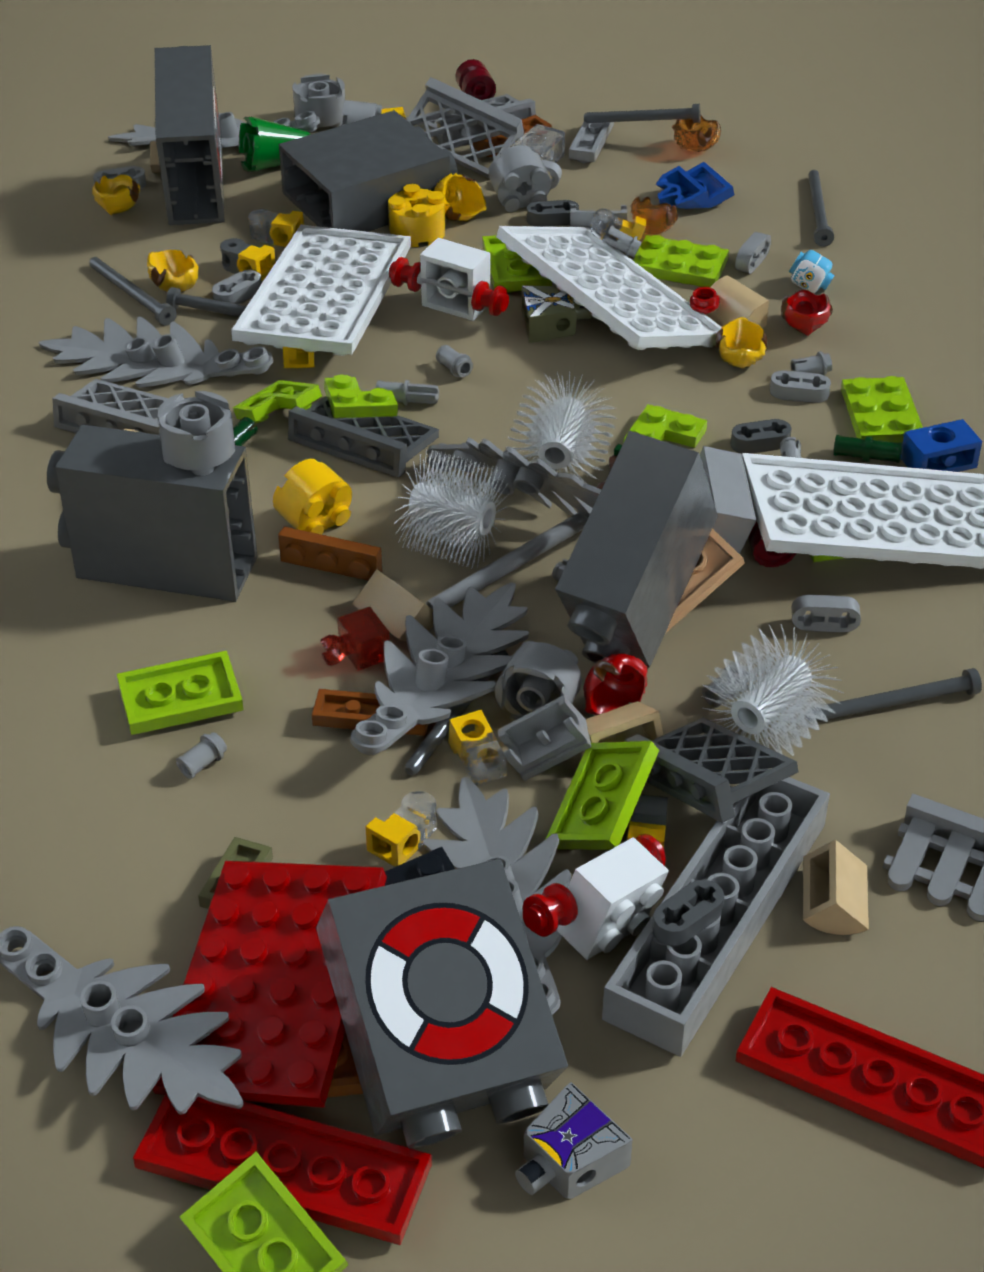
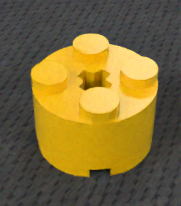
M407 184L403 187V191L397 192L389 198L388 215L389 231L391 234L411 236V247H419L420 242L427 241L428 246H430L437 238L443 239L445 236V201L442 192L420 189V186L417 184Z
M306 459L293 466L284 475L288 480L282 489L277 486L274 492L273 506L275 510L298 530L322 535L324 530L334 525H344L351 516V511L349 510L352 500L351 487L322 461L318 462L316 459Z

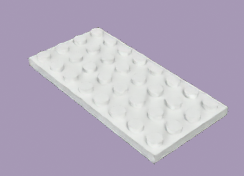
M300 225L232 328V341L243 342L247 345H273V347L279 349L290 347L303 349L306 352L324 351L332 352L339 356L352 355L391 284V279L389 278L390 265L399 257H406L411 247V236Z
M499 226L496 237L506 244L508 250L516 252L522 257L523 262L532 265L539 271L542 277L554 282L557 289L568 293L574 298L576 304L587 308L592 312L591 315L594 318L607 324L610 327V331L621 335L628 341L630 347L637 350H645L651 347L668 349L669 347L676 346L691 348V346L713 347V345H716L717 332L722 328L704 313L694 311L688 301L621 251L603 243L604 239L589 227Z
M742 453L754 512L766 551L800 553L812 556L864 558L878 561H902L913 564L927 563L943 566L984 568V474Z

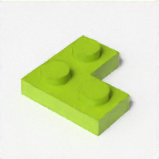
M344 374L336 375L332 378H324V390L334 419L397 416L398 404L392 390L374 388L371 391H361L356 377Z
M278 380L234 406L233 411L236 419L240 420L243 417H248L255 423H260L268 419V414L276 409H293L297 406L307 410L312 406V402L322 397V394L317 384Z
M647 404L629 431L661 441L667 440L695 448L707 430V420L697 418L691 414H682L661 406Z

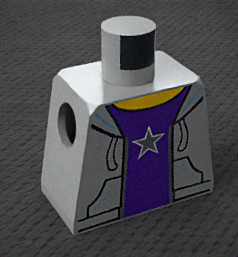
M570 1082L527 1127L524 1133V1157L527 1163L515 1172V1176L520 1186L530 1195L535 1194L547 1183H550L564 1198L572 1199L628 1168L631 1164L633 1139L579 1088Z

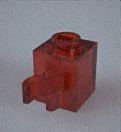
M369 606L338 617V636L328 635L320 640V643L327 651L321 655L328 666L340 663L347 656L357 671L384 662V642L390 641V632Z

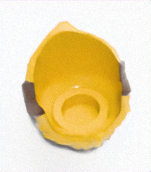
M451 173L436 184L434 191H440L444 194L445 215L448 219L468 221L477 214L486 211V200L481 187L475 179L467 178L464 174Z
M121 174L113 179H108L105 175L101 176L99 182L95 181L92 188L94 200L110 215L132 208L136 204L140 193L139 183H136L135 180L125 174Z
M164 250L149 253L147 258L149 278L161 290L168 292L171 287H175L183 292L195 285L198 279L199 266L192 255H188L186 258L181 250Z
M739 317L722 326L717 332L716 348L719 349L720 356L724 362H728L729 365L738 368L750 367L765 356V351L768 348L767 336L760 325L744 317Z

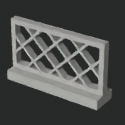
M430 77L425 84V93L407 118V121L412 125L424 122L425 133L431 141V137L446 133L449 142L437 146L441 149H451L450 152L454 156L456 163L489 178V168L479 165L477 158L492 155L494 162H496L501 157L500 153L512 147L515 141L519 142L523 137L522 119ZM428 101L438 105L440 111L424 114L423 109ZM455 113L461 116V122L447 125L445 116ZM442 117L444 126L429 130L427 121ZM479 124L484 127L485 132L470 136L469 126ZM465 128L467 137L452 141L449 132ZM503 135L508 138L504 144L493 147L491 137ZM488 139L490 148L477 152L474 151L473 142ZM469 144L472 152L460 156L455 153L454 148Z
M505 94L482 100L520 119L536 115L535 101L532 99L519 101ZM456 113L445 116L447 125L462 121L461 116ZM442 117L427 121L429 130L444 126ZM424 122L417 124L425 129ZM479 124L468 127L470 136L485 132L484 127ZM465 128L449 132L452 141L467 137ZM446 133L436 136L439 145L449 142Z
M94 379L71 396L59 393L52 398L54 427L77 433L80 426L84 424L120 430L126 428L142 433L159 435L158 409L168 398Z

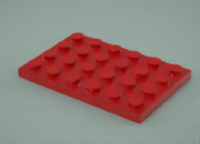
M245 861L224 862L183 984H204L205 992L173 1014L172 1017L201 1012H227L229 1014L228 1022L196 1045L225 1046L241 1051V1059L223 1073L234 1084L243 1101L325 1107L345 1028L316 927L328 899L385 886L387 876L383 867ZM161 1076L152 1090L155 1094L166 1095Z

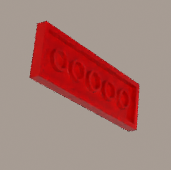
M773 987L770 988L737 1049L735 1062L984 1168V1074Z
M167 1093L133 1156L134 1165L137 1169L211 1190L252 1154L257 1152L312 1220L397 1245L402 1243L432 1166V1154L244 1101L243 1107L237 1109L219 1105L198 1096L187 1112L181 1115L173 1107Z

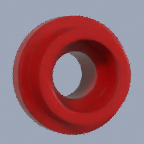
M699 287L694 290L693 295L690 297V307L696 312L709 314L720 305V298L717 292L710 287Z

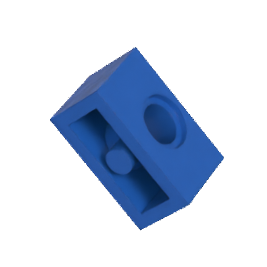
M964 419L904 432L901 460L908 468L953 472L969 470L978 466L983 441Z

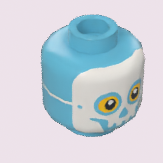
M809 250L806 253L800 252L789 270L792 273V282L812 293H816L820 287L826 290L835 276L830 272L833 266L832 262L814 250Z

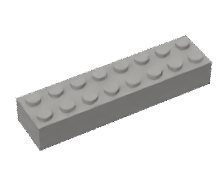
M788 777L733 803L735 817L723 823L718 820L716 821L662 901L663 903L691 882L702 879L710 880L717 883L723 889L724 901L721 916L687 942L675 946L663 944L656 939L652 930V916L604 987L602 1020L681 1057L801 865L803 856L807 855L824 828L830 793ZM696 899V905H697L698 903L701 902V901L698 900V899ZM681 919L676 922L678 926H680Z

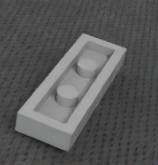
M583 122L569 148V159L578 160L581 163L595 162L614 126V122Z

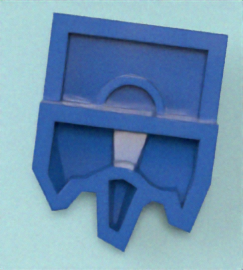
M705 162L688 171L677 166L663 174L656 183L658 187L663 189V191L658 193L661 207L675 205L677 208L684 209L712 208L735 195L733 186Z

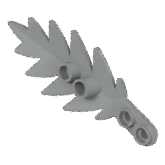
M306 111L298 114L294 121L290 122L289 118H280L273 122L310 133L317 129L320 119L315 115L314 111ZM232 112L219 113L222 148L239 145L240 125L245 122L234 118ZM135 124L133 125L135 132L108 136V139L112 142H128L129 146L147 145L151 141H156L155 128Z
M141 316L137 318V337L134 339L119 324L110 318H106L104 320V342L93 333L78 326L72 328L71 339H50L39 342L41 348L58 353L57 356L53 357L55 363L85 362L73 369L75 375L112 370L101 377L102 381L110 383L144 376L135 382L138 388L167 384L183 380L186 385H191L216 376L232 377L239 374H262L273 363L272 354L262 346L253 347L244 353H239L236 349H228L219 353L214 343L207 339L205 340L203 352L195 339L176 322L170 323V334L161 335L151 323Z
M468 437L466 443L449 445L439 443L438 445L429 446L427 450V463L429 464L430 454V466L432 467L434 463V469H436V463L438 464V459L440 458L439 453L441 458L443 457L444 459V455L446 457L442 472L445 471L448 456L450 457L448 462L450 467L451 461L454 462L456 460L457 462L458 458L459 462L456 468L459 469L461 459L463 460L461 470H464L465 464L470 465L471 461L472 465L469 472L473 471L474 462L476 463L475 468L478 467V464H480V467H483V465L489 468L493 467L490 485L495 476L494 488L500 475L501 478L495 489L497 491L501 485L502 488L499 490V493L512 495L515 488H517L521 492L531 495L549 509L552 505L551 502H553L570 516L577 513L573 509L574 507L589 518L592 511L590 507H594L601 492V489L584 483L573 474L557 473L539 458H534L529 462L509 446L502 452L485 438L481 439L479 444ZM442 459L438 465V471L442 466Z
M509 583L486 598L473 587H468L463 604L462 618L440 598L435 597L432 616L436 638L413 616H406V639L412 661L391 641L384 642V665L390 689L380 681L375 683V695L380 707L377 708L376 713L369 719L361 721L356 725V729L351 733V744L363 754H378L390 747L415 725L430 724L448 719L451 710L445 708L468 702L494 691L496 682L472 680L504 670L512 656L491 654L510 648L528 639V631L502 630L527 614V607L510 606L515 594L516 584Z
M464 777L461 779L459 788L460 808H438L436 810L442 823L461 841L423 840L424 848L430 852L442 846L455 869L501 858L549 1008L553 1015L559 1009L561 1000L546 957L555 950L563 936L557 930L547 937L539 936L531 931L524 923L522 906L527 897L532 894L542 895L543 890L552 883H560L568 888L571 873L566 869L538 890L554 859L559 844V837L557 834H552L524 855L536 827L539 815L537 807L530 808L504 828L509 806L508 790L504 788L486 800L480 789L468 777Z
M9 927L0 933V964L44 1000L37 1019L39 1030L46 1029L57 1017L53 1038V1053L57 1071H64L89 1040L86 1056V1080L88 1092L91 1096L99 1093L124 1059L123 1083L130 1110L134 1111L140 1107L161 1076L167 1096L178 1114H185L198 1096L226 1107L237 1109L243 1107V1100L238 1090L223 1073L241 1059V1051L225 1046L196 1045L228 1022L229 1014L227 1012H201L169 1018L205 992L204 984L180 985L138 995L170 972L169 964L133 967L104 975L114 966V961L111 958L76 969L32 932L23 927ZM22 947L19 951L11 952L14 948ZM45 971H52L48 975L40 976Z

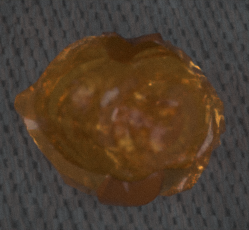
M702 115L700 123H693L692 119H677L675 124L672 125L676 144L680 145L681 149L696 152L706 151L713 147L720 139L722 130L718 121L706 120Z
M637 197L630 205L633 221L635 216L646 219V228L644 230L646 234L656 235L666 232L673 227L678 219L675 205L671 206L668 203L654 205L651 204L649 197L643 198L642 201Z

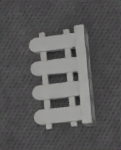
M912 793L907 804L905 821L901 823L897 836L903 838L896 856L887 855L883 862V868L889 870L887 879L889 886L896 891H906L912 886L914 880L928 885L927 898L932 904L945 906L951 902L953 895L969 900L967 913L972 919L984 921V819ZM928 847L943 852L934 872L920 867ZM967 862L982 867L974 887L960 882Z

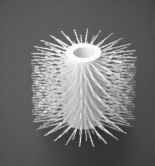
M570 371L568 397L567 387L565 397L564 384L563 389L561 386L560 396L558 389L556 391L554 384H551L557 394L556 400L555 396L553 397L551 392L549 393L546 386L544 387L541 383L537 382L551 396L554 402L547 399V397L545 398L539 391L537 392L531 388L547 404L543 403L542 400L539 402V400H534L532 397L530 398L528 395H525V398L533 400L541 408L530 407L528 404L520 403V407L530 408L537 415H527L525 412L517 411V415L528 417L534 423H524L519 419H514L516 424L526 426L531 431H519L514 427H511V430L524 434L530 439L520 440L509 436L508 438L531 446L511 448L529 450V452L535 451L534 453L523 455V457L539 456L538 458L543 460L555 471L557 469V473L558 469L559 473H562L561 468H563V473L564 469L568 473V466L570 472L572 470L574 475L576 474L578 478L585 482L574 470L576 466L581 471L583 470L585 474L587 473L595 479L596 477L585 471L578 462L602 471L603 469L591 465L584 458L606 462L605 459H598L588 452L599 451L602 454L608 453L604 449L595 448L590 444L592 442H599L606 446L610 445L606 442L607 440H598L592 434H604L607 437L609 436V438L610 436L613 437L611 433L606 431L602 433L594 428V426H607L615 429V426L607 423L602 424L599 423L600 421L596 422L591 419L617 418L606 414L600 416L590 415V413L597 410L614 408L605 406L585 410L586 407L599 402L593 401L587 406H583L592 395L590 394L584 401L583 399L580 400L584 394L583 392L581 396L579 394L577 399H575L580 381L572 398V392H570Z
M429 454L426 476L423 459L424 471L422 478L420 455V482L418 483L415 470L417 484L412 491L409 490L411 492L410 498H405L409 499L408 511L410 512L407 514L408 516L405 521L411 514L408 523L404 526L403 533L409 527L405 537L407 538L413 526L410 536L412 537L416 529L414 543H412L415 548V541L419 531L420 537L417 541V547H419L423 533L424 538L422 539L421 547H424L427 534L428 542L433 534L432 543L429 546L430 554L434 539L437 536L436 546L433 551L435 554L441 537L440 548L437 553L440 556L441 546L445 540L444 551L449 542L447 557L454 541L450 557L453 558V552L458 543V549L455 554L456 559L462 545L459 564L465 547L466 554L463 561L466 560V555L471 547L470 561L475 547L473 563H475L478 544L480 547V557L482 540L484 538L485 549V535H487L488 541V533H491L492 526L495 527L493 525L494 520L499 519L495 518L496 513L500 512V510L496 511V507L504 499L496 506L497 502L493 501L501 489L499 487L494 495L496 486L501 478L500 475L493 488L495 476L490 485L493 467H491L490 477L486 483L489 469L487 466L484 480L481 483L482 473L485 468L483 465L477 482V475L480 470V464H478L477 473H475V478L472 482L473 471L468 480L469 470L472 465L470 461V465L467 464L468 472L465 479L464 471L467 467L466 464L459 479L460 468L455 477L456 467L459 462L457 458V462L456 460L454 461L455 469L452 472V476L451 468L454 464L453 461H451V467L449 466V472L446 476L447 465L442 474L443 464L446 459L445 455L444 459L443 457L438 459L435 471L433 463L429 473L431 461ZM442 459V466L438 473V465Z
M770 626L775 643V648L773 647V649L776 651V655L774 652L773 654L770 652L766 644L767 641L769 643L770 641L765 639L766 636L759 628L765 645V650L763 648L762 650L766 655L763 652L760 653L758 650L759 641L750 635L754 648L751 647L750 649H754V652L747 651L746 647L741 643L744 654L733 651L735 662L728 659L723 660L725 667L728 664L727 660L731 663L730 665L733 667L731 672L729 666L726 668L727 671L716 667L718 670L720 669L722 672L728 673L726 675L731 678L732 683L725 682L722 677V680L707 675L714 681L717 680L721 684L725 683L726 687L729 688V690L726 689L728 692H725L718 684L716 685L722 691L706 685L704 687L713 693L717 692L723 696L726 694L729 696L727 697L728 699L734 701L730 702L725 698L723 699L726 701L706 698L731 708V710L708 709L709 711H720L716 713L726 712L732 715L729 718L715 720L726 721L733 719L732 721L735 723L725 728L734 725L733 728L738 726L739 728L735 733L742 729L741 735L745 737L746 733H749L748 739H751V734H754L756 742L758 741L759 743L760 737L764 746L766 743L767 748H769V743L772 745L768 739L769 735L773 743L772 738H774L778 746L777 750L782 754L780 745L784 749H792L791 741H789L790 738L788 737L790 735L787 731L791 735L793 733L796 738H799L798 740L796 739L798 743L794 745L801 748L802 742L799 736L811 739L807 727L819 730V725L816 724L815 718L828 722L826 716H823L824 713L820 712V708L836 714L831 708L829 709L826 705H821L813 700L812 697L815 698L814 696H817L824 704L826 703L821 698L839 702L827 694L823 695L809 687H813L820 692L822 691L816 687L841 691L813 681L812 679H832L831 677H818L811 674L814 671L832 668L810 670L809 666L819 660L811 663L814 659L812 658L805 663V660L810 656L809 653L801 660L804 643L798 655L794 656L796 637L794 642V635L792 655H789L788 642L786 644V635L784 636V654ZM778 645H779V647H780V649H781V652H782V654H783V656H784L783 658H782V656H781V653H780V650H779V648H778ZM737 653L741 656L740 658L742 659L740 664L738 662L739 659L736 657ZM812 706L819 708V713L821 714L819 717L817 713H813L815 709ZM804 715H806L808 718L810 716L812 720H815V723L813 724L811 721H806L804 719ZM795 723H797L800 727L802 725L804 729H807V732L805 733L804 731L801 732L800 730H798L796 728L797 725ZM760 732H761L762 735H763V738H764V740H765V743H764V741H763V739H762V737H761V735H760ZM777 734H778L781 738L783 737V738L786 740V742H787L786 745L784 744V746H783V745L778 741V739H779L780 741H781V739L777 736Z

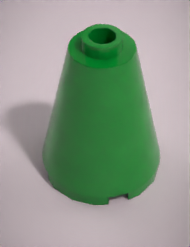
M252 116L244 117L243 119L247 122L241 123L239 130V153H244L245 161H241V165L244 171L247 172L280 166L279 144L311 134L308 131Z

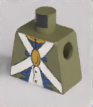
M522 286L521 311L529 343L573 336L576 333V320L592 318V312L584 306L576 304L573 297L566 292L560 291L556 286Z

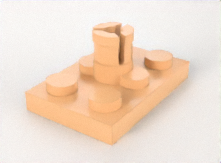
M713 528L666 633L745 564L743 557Z

